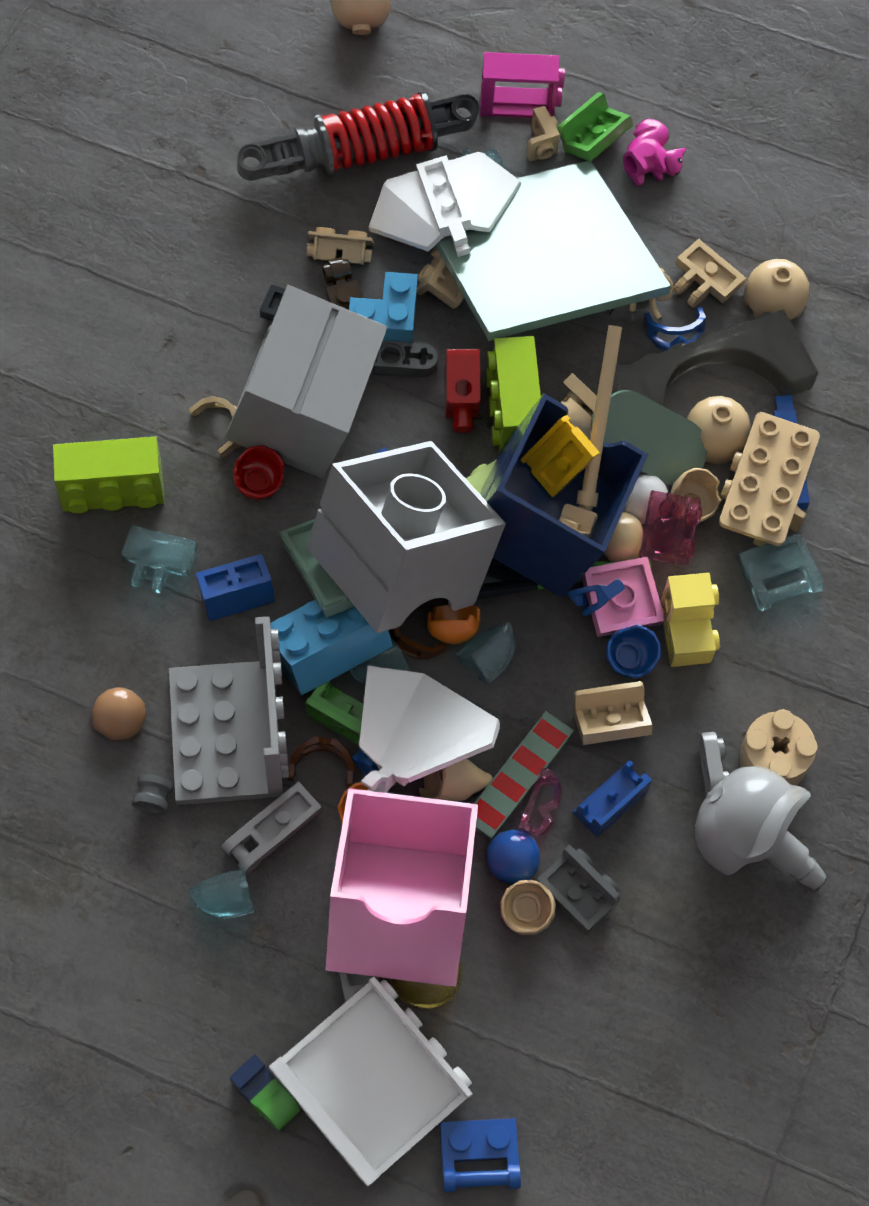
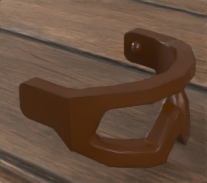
M399 627L393 628L390 631L394 645L404 655L411 658L429 660L447 650L445 643H441L433 648L415 643L407 636L401 634Z
M315 736L301 743L293 755H291L289 778L287 779L288 781H294L296 776L295 768L304 756L312 752L325 750L343 760L348 771L345 780L346 788H350L353 785L354 763L348 750L338 740Z

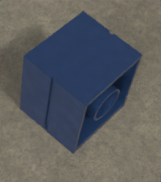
M543 393L504 443L480 495L506 523L493 559L562 598L582 577L583 573L585 574L605 553L648 454L626 441L603 443L595 492L599 493L597 507H593L592 510L598 517L591 538L559 521L565 504L579 507V504H576L578 490L582 491L585 468L559 494L552 497L530 472L532 468L527 463L523 464L521 461L522 457L560 418L568 415L569 410L565 405Z

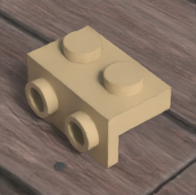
M641 681L574 692V718L583 745L652 735V722L644 702V685Z

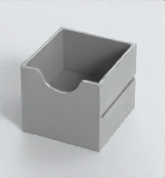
M287 284L272 325L269 326L224 439L246 448L259 445L267 446L274 449L285 464L323 478L349 433L388 326Z
M429 441L332 464L320 502L321 509L317 511L306 548L376 633L399 627L412 611L434 598L448 599L449 607L453 611L475 605L506 523L436 445Z

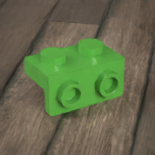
M598 92L559 124L558 132L565 152L591 162L629 130L633 123L630 115L608 108L605 94Z

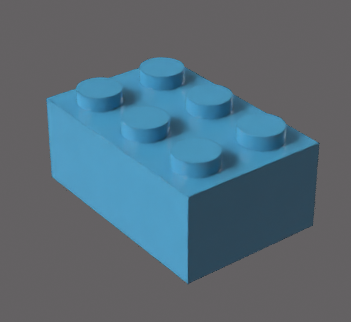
M313 600L270 623L271 629H278L281 670L301 696L393 647L388 630L376 633L356 607L326 618L316 600Z

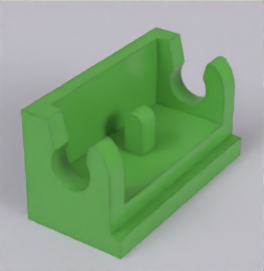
M330 681L317 687L305 702L306 715L359 745L363 703L333 687Z

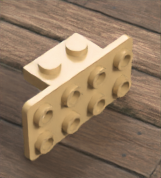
M764 412L757 413L743 453L736 451L730 470L736 472L733 481L726 479L720 498L726 501L719 518V525L775 546H781L785 541L818 444L819 432Z

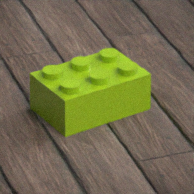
M534 336L494 338L493 351H487L488 368L485 369L486 387L490 388L491 397H488L489 416L493 417L494 426H491L492 446H498L499 453L504 443L541 397Z
M157 436L53 444L54 481L63 512L84 513L89 509L101 508L114 511L126 506L150 508L156 504L164 503L163 472Z

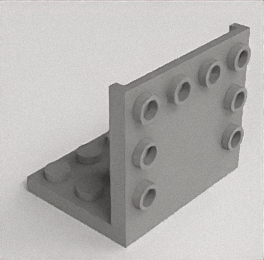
M270 616L255 617L259 661L169 668L176 805L276 798L283 794L282 778H289L286 735L285 731L279 732L278 719H284L283 697H276V685L282 684L278 629H271Z

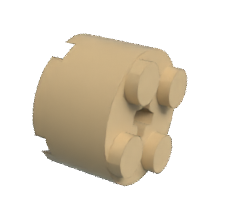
M780 709L776 712L766 713L758 717L751 724L740 747V768L761 766L781 775L789 784L797 786L806 775L816 755L818 746L814 734L802 719L793 715L788 710Z

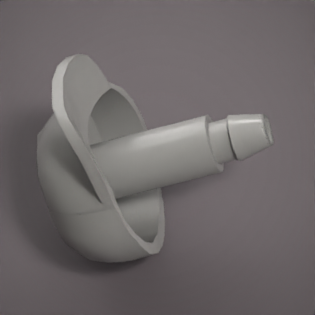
M761 766L741 767L722 779L702 802L695 822V839L703 858L719 873L728 876L749 863L766 859L784 876L792 875L795 881L813 890L819 889L827 878L816 860L808 856L809 849L787 831L798 810L811 797V793L805 788L791 785L781 775Z

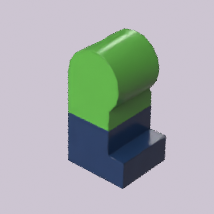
M256 1054L230 1077L231 1085L277 1131H280L301 1111L296 1101L266 1069L264 1063Z

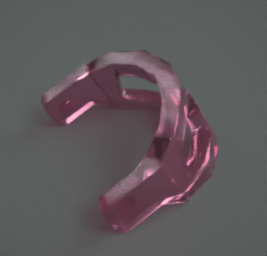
M544 767L541 768L520 821L519 831L538 837L544 835L552 826L554 820L549 811L559 808L562 795L560 778L554 775V771ZM541 786H553L552 801L538 806V810L545 820L539 828H536L527 822Z

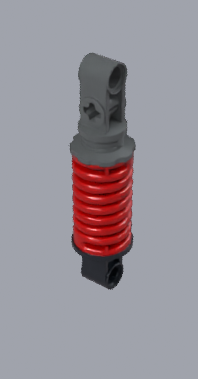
M420 91L412 95L409 100L401 97L396 102L388 100L384 105L375 103L373 107L364 106L361 110L354 108L349 113L341 111L338 115L314 116V127H311V129L307 128L304 130L300 127L295 129L294 134L278 135L268 140L243 145L237 155V171L243 179L248 181H255L274 175H285L300 169L307 173L311 172L313 167L317 168L318 166H323L327 174L333 175L339 168L350 169L352 167V158L355 164L360 167L364 165L365 158L369 164H373L376 162L377 156L380 161H386L389 153L391 158L395 159L399 157L400 151L404 156L409 155L411 148L414 153L436 151L438 148V137L468 131L474 126L480 110L479 102L470 94H460L430 102L426 93ZM465 108L471 113V116L467 118L461 117L456 110ZM248 157H254L260 164L256 167H248L243 163V160Z

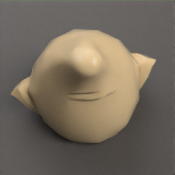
M464 759L424 776V788L419 787V793L421 798L460 802L485 789L493 777L478 768L470 760Z

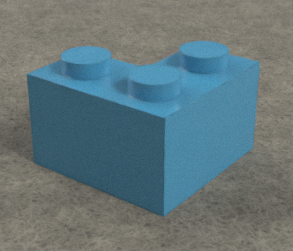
M385 272L383 300L350 297L349 310L388 326L383 341L413 343L418 274Z

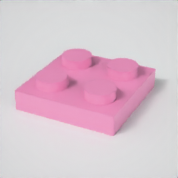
M648 557L590 567L585 574L583 573L581 578L584 587L592 585L607 586L616 579L621 580L625 587L622 592L591 614L597 637L612 635L620 629L635 624L648 628L662 625L665 622ZM595 591L586 593L589 606L598 601Z

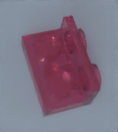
M651 490L638 557H648V559L677 565H688L696 548L694 534L696 526L700 523L702 517L701 499Z

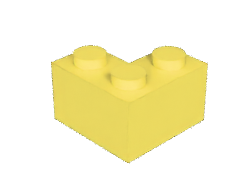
M710 573L668 576L660 603L665 617L663 628L670 667L711 663L715 652L720 648L718 631L712 630L710 620L714 617L715 605L719 604L718 587L716 584L712 585Z

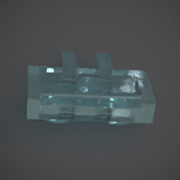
M132 525L121 553L122 560L136 563L131 585L141 587L148 567L157 569L152 580V590L154 592L160 593L169 572L188 577L198 545L196 541Z

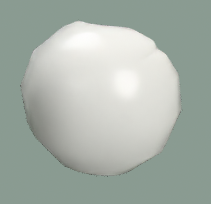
M645 473L639 474L623 512L631 513L641 524L657 521L665 514L668 508L669 492L665 483L656 476H650Z

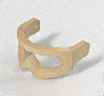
M212 396L202 398L189 408V412L191 415L196 416L206 408H226L230 410L233 418L237 407L224 398ZM228 440L217 452L220 456L225 457L234 449L241 447V445Z

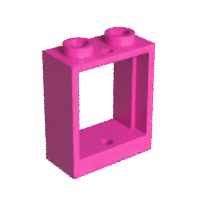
M484 52L480 116L532 118L533 109L544 105L549 115L554 116L555 107H561L562 88H564L565 69L559 68V55ZM495 81L544 83L548 85L547 89L495 86Z

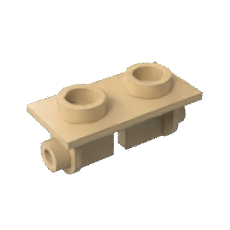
M317 227L316 232L308 231V236L310 240H314V244L308 243L307 256H312L313 260L328 261L335 259L337 250H342V260L348 259L351 264L364 265L365 262L371 263L372 250L366 249V246H373V239L367 237L366 232L350 230L348 235L335 234V229L327 227Z

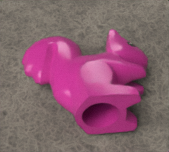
M646 119L635 126L636 130L633 132L636 138L630 142L623 156L626 173L637 186L643 184L644 174L651 172L658 181L663 180L662 173L677 176L682 169L683 155L686 152V148L666 151L663 146L669 139L668 129L658 120Z

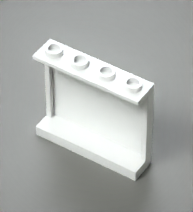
M374 976L369 980V983L283 1057L280 1056L269 1066V1070L366 1187L373 1183L473 1094L468 1088L472 1084L468 1076L458 1066L452 1069L443 1059L447 1052L434 1037L430 1040L426 1039L419 1030L423 1024L409 1008L403 1011L394 1001L398 995L385 979L379 983Z

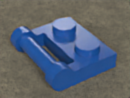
M516 1118L440 1122L444 1192H456V1188L501 1185H508L509 1189L521 1188ZM506 1160L507 1170L455 1172L454 1162Z

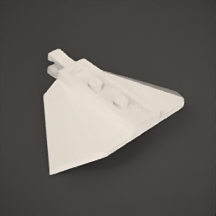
M480 152L450 161L446 155L416 164L417 171L387 179L383 184L369 224V231L425 251H429L444 237L451 235L457 256H464L470 254L465 231L470 229L490 233L521 186L519 179L487 155Z
M368 666L359 747L378 766L379 771H371L361 781L364 786L369 788L367 791L387 793L396 782L405 786L408 782L494 747L499 732V720L424 673Z

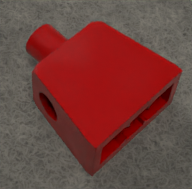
M480 349L446 350L444 367L445 417L453 418V431L466 433L472 431L473 418L479 415Z

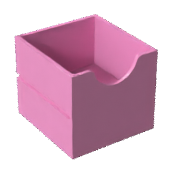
M348 788L330 896L326 971L456 987L467 910L478 804Z

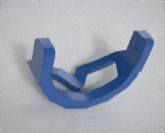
M698 307L696 308L697 321L691 325L677 328L663 326L654 322L650 312L644 313V324L647 329L648 338L657 348L668 353H675L681 347L685 352H688L700 343L705 330L706 317L703 308ZM697 330L696 335L689 341L680 336ZM662 332L668 335L679 336L671 343H667L659 339L657 333Z
M616 579L607 586H586L567 592V594L576 606L583 605L580 613L585 617L600 609L610 599L622 592L625 587L621 580ZM595 591L598 601L589 606L586 593Z

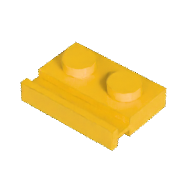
M568 415L560 418L521 459L523 464L527 463L532 468L530 472L552 497L559 494L600 453L578 426L574 428L569 422L571 418Z

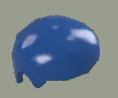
M635 624L616 631L606 646V661L614 673L626 679L640 678L649 674L661 658V643L653 631L642 625Z
M511 829L500 832L489 843L486 851V862L489 871L498 881L513 885L517 881L530 880L536 874L540 865V851L534 838L526 832Z

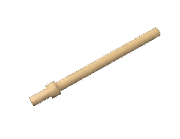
M608 325L590 442L600 453L585 467L582 491L578 490L576 501L580 508L591 512L593 507H597L599 493L595 492L622 327Z

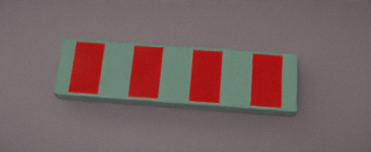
M547 711L544 712L474 802V804H478L476 832L490 842L495 838L573 736V729Z

